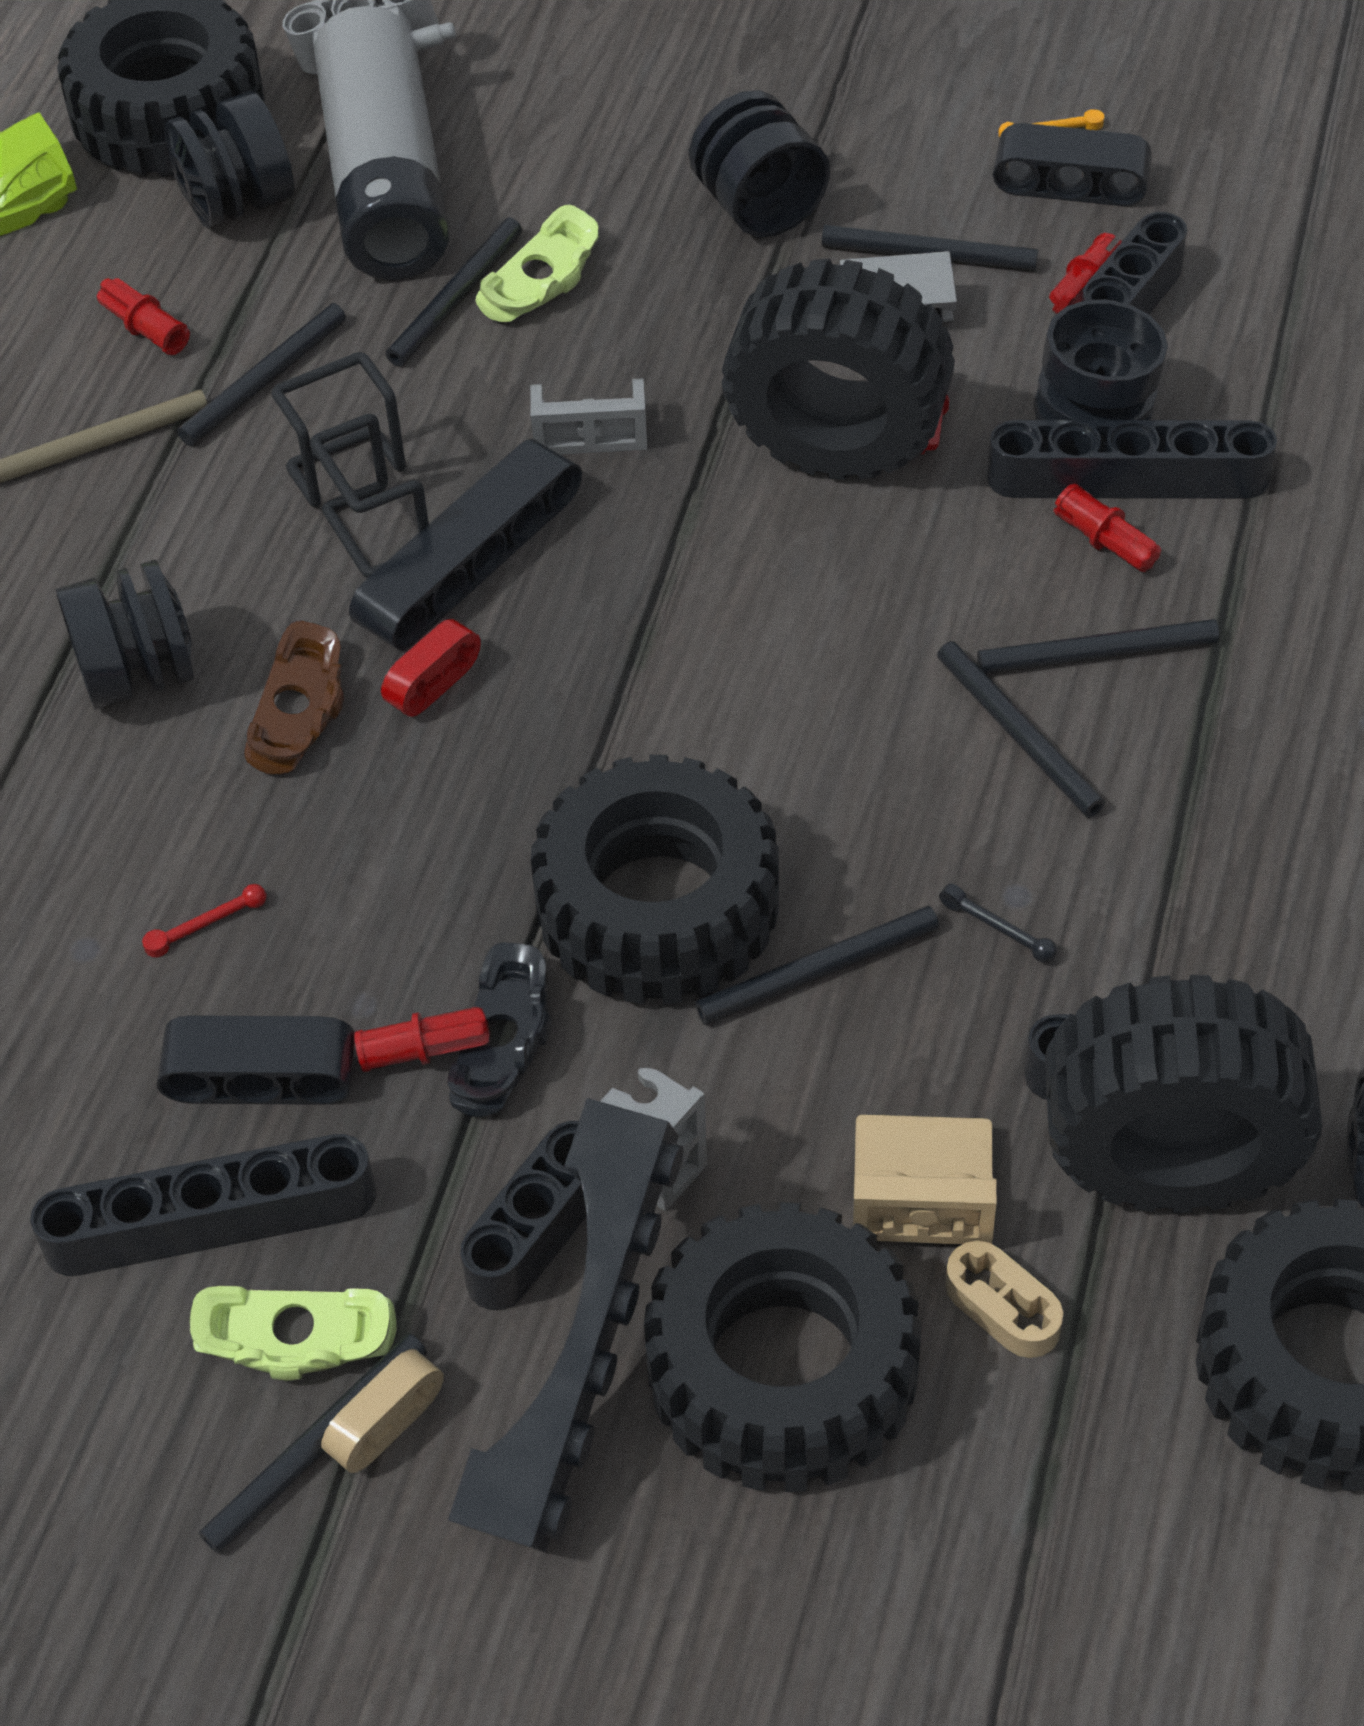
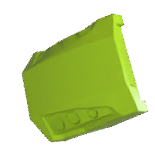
M40 112L29 115L26 119L0 132V236L33 224L41 214L60 210L67 203L68 194L77 190L73 172L62 147Z

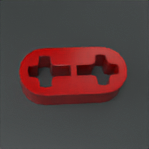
M447 619L438 624L389 669L381 686L383 700L409 717L417 716L425 711L473 666L481 649L479 635L454 619Z

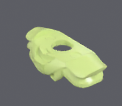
M564 205L555 210L544 221L540 232L498 272L494 273L492 271L483 278L480 291L476 296V304L480 310L492 320L510 322L520 315L542 306L562 292L567 293L572 290L581 279V271L586 260L591 255V249L599 238L598 224L595 219L574 205ZM530 260H542L552 267L553 273L544 279H534L523 272L522 266Z
M214 1286L205 1288L196 1294L190 1314V1333L194 1349L197 1352L234 1360V1364H241L255 1370L270 1373L271 1378L285 1381L302 1379V1374L324 1371L347 1362L385 1355L392 1347L397 1330L394 1304L382 1293L371 1289H347L345 1292L246 1290L238 1286ZM301 1307L309 1311L313 1316L314 1327L312 1333L299 1344L289 1345L280 1342L274 1335L276 1318L288 1308Z

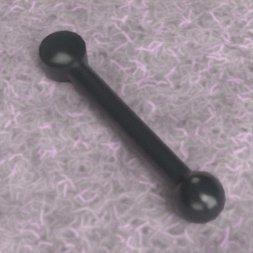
M949 883L940 892L939 899L948 909L953 911L961 909L1032 950L1033 957L1038 962L1048 963L1055 958L1057 947L1054 941L1049 938L1037 939L969 900L965 892L957 885Z

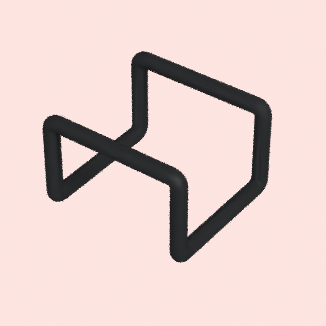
M363 352L353 353L277 384L272 389V397L296 431L301 454L289 459L286 469L312 507H318L321 504L314 461L318 458L310 446V437L306 425L284 395L293 390L361 364L385 400L391 444L380 430L384 455L396 471L402 472L406 468L396 396L373 361ZM368 427L324 444V447L329 454H332L370 438ZM303 466L305 476L298 467Z
M369 413L321 431L310 439L312 450L341 493V496L333 498L323 505V514L361 574L366 578L371 576L385 562L374 567L369 565L335 510L349 505L354 512L363 513L413 493L418 533L429 525L424 487L421 482L412 480L381 492L388 485L387 469L379 420L377 416ZM368 426L377 481L352 490L323 444Z

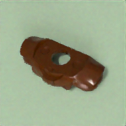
M300 620L291 623L284 631L253 721L250 722L247 731L244 757L247 763L255 769L266 774H283L293 771L307 749L324 732L332 718L336 719L341 712L344 704V691L341 688L340 678L343 665L338 664L341 646L337 634L330 628ZM294 690L307 697L309 706L300 713L288 714L280 711L275 706L274 699L283 691Z

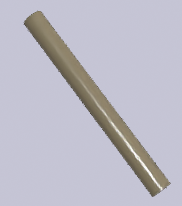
M200 389L0 459V483L191 417L207 405L205 395Z

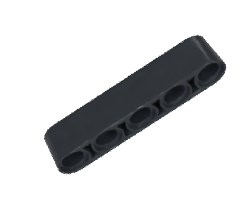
M1250 420L1005 421L997 425L991 433L987 480L989 487L995 493L1009 498H1058L1066 487L1074 483L1081 486L1094 498H1254L1263 494L1269 487L1277 437L1269 426Z
M527 439L519 444L358 587L349 606L351 620L398 650H404L412 646L572 501L582 481L581 466L534 439Z
M332 1134L59 1188L46 1193L36 1202L31 1211L30 1222L48 1266L54 1272L64 1276H80L352 1221L362 1217L371 1209L376 1199V1186L369 1156L364 1144L356 1137L347 1134ZM342 1174L352 1175L344 1181H331L334 1177ZM273 1188H285L274 1195H263L266 1191ZM217 1201L205 1209H195L201 1203ZM148 1214L138 1222L126 1223L132 1217ZM79 1228L73 1234H70L65 1237H58L61 1233L68 1229Z

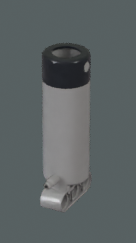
M314 0L293 8L284 17L282 26L301 70L306 73H317L345 256L359 271L372 278L390 281L413 278L430 270L444 256L450 237L417 52L441 45L444 41L455 38L456 31L453 23L447 22L439 25L431 0Z

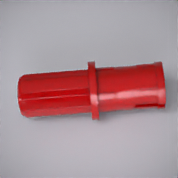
M1101 233L1094 239L1092 245L1083 255L1074 257L1068 263L1066 275L1049 295V299L1054 304L1052 310L1055 314H1058L1066 306L1082 301L1083 289L1086 283L1122 242L1120 240L1110 252L1107 251V246L1116 237L1114 234Z
M106 278L100 283L101 290L96 295L98 303L124 321L126 330L132 335L139 336L142 334L161 348L165 354L171 356L178 354L187 345L190 337L188 326L161 309L160 302L153 295H142L119 278L113 280Z
M1075 483L1066 487L1057 498L1055 505L1058 507L1053 510L1055 516L1074 526L1087 536L1093 548L1100 550L1105 546L1140 572L1150 570L1155 561L1160 557L1161 547L1151 538L1126 522L1125 513L1122 509L1118 507L1110 508Z
M472 1007L422 1018L421 1014L417 1012L412 1014L411 1021L365 1031L358 1030L354 1033L356 1052L363 1072L420 1059L422 1065L430 1064L432 1056L484 1046L489 1042L490 1038L488 1020L485 1012L480 1007Z

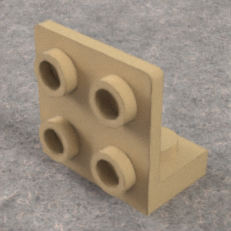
M859 1115L856 1118L853 1226L855 1223L862 1224L877 1235V1241L964 1244L972 1241H983L992 1244L996 1212V1179H992V1122L989 1119Z

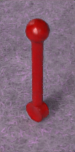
M250 884L244 888L241 896L166 932L156 929L147 932L142 939L146 954L150 957H161L168 952L171 943L245 907L254 909L261 907L266 901V891L259 884Z

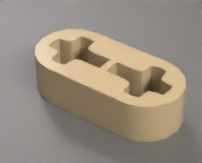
M966 1242L952 1252L948 1259L945 1286L949 1298L959 1309L1007 1350L1018 1356L1027 1358L1040 1357L1054 1349L1060 1339L1063 1310L1060 1301L1053 1292L1000 1248L989 1242ZM966 1269L974 1274H978L984 1269L990 1271L989 1285L981 1280H977L971 1285L965 1283ZM1019 1313L1027 1318L1034 1316L1036 1313L1043 1316L1042 1330L1033 1324L1027 1326L1024 1330L1017 1327Z
M409 1349L401 1353L333 1418L325 1430L321 1441V1448L349 1473H356L366 1468L433 1402L443 1384L444 1374L416 1349Z

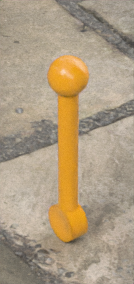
M1091 109L1087 110L1084 116L1031 124L1068 128L1085 127L1088 130H1100L1104 125L1105 117L1100 110ZM1003 123L998 130L999 137L1008 126L1014 123Z

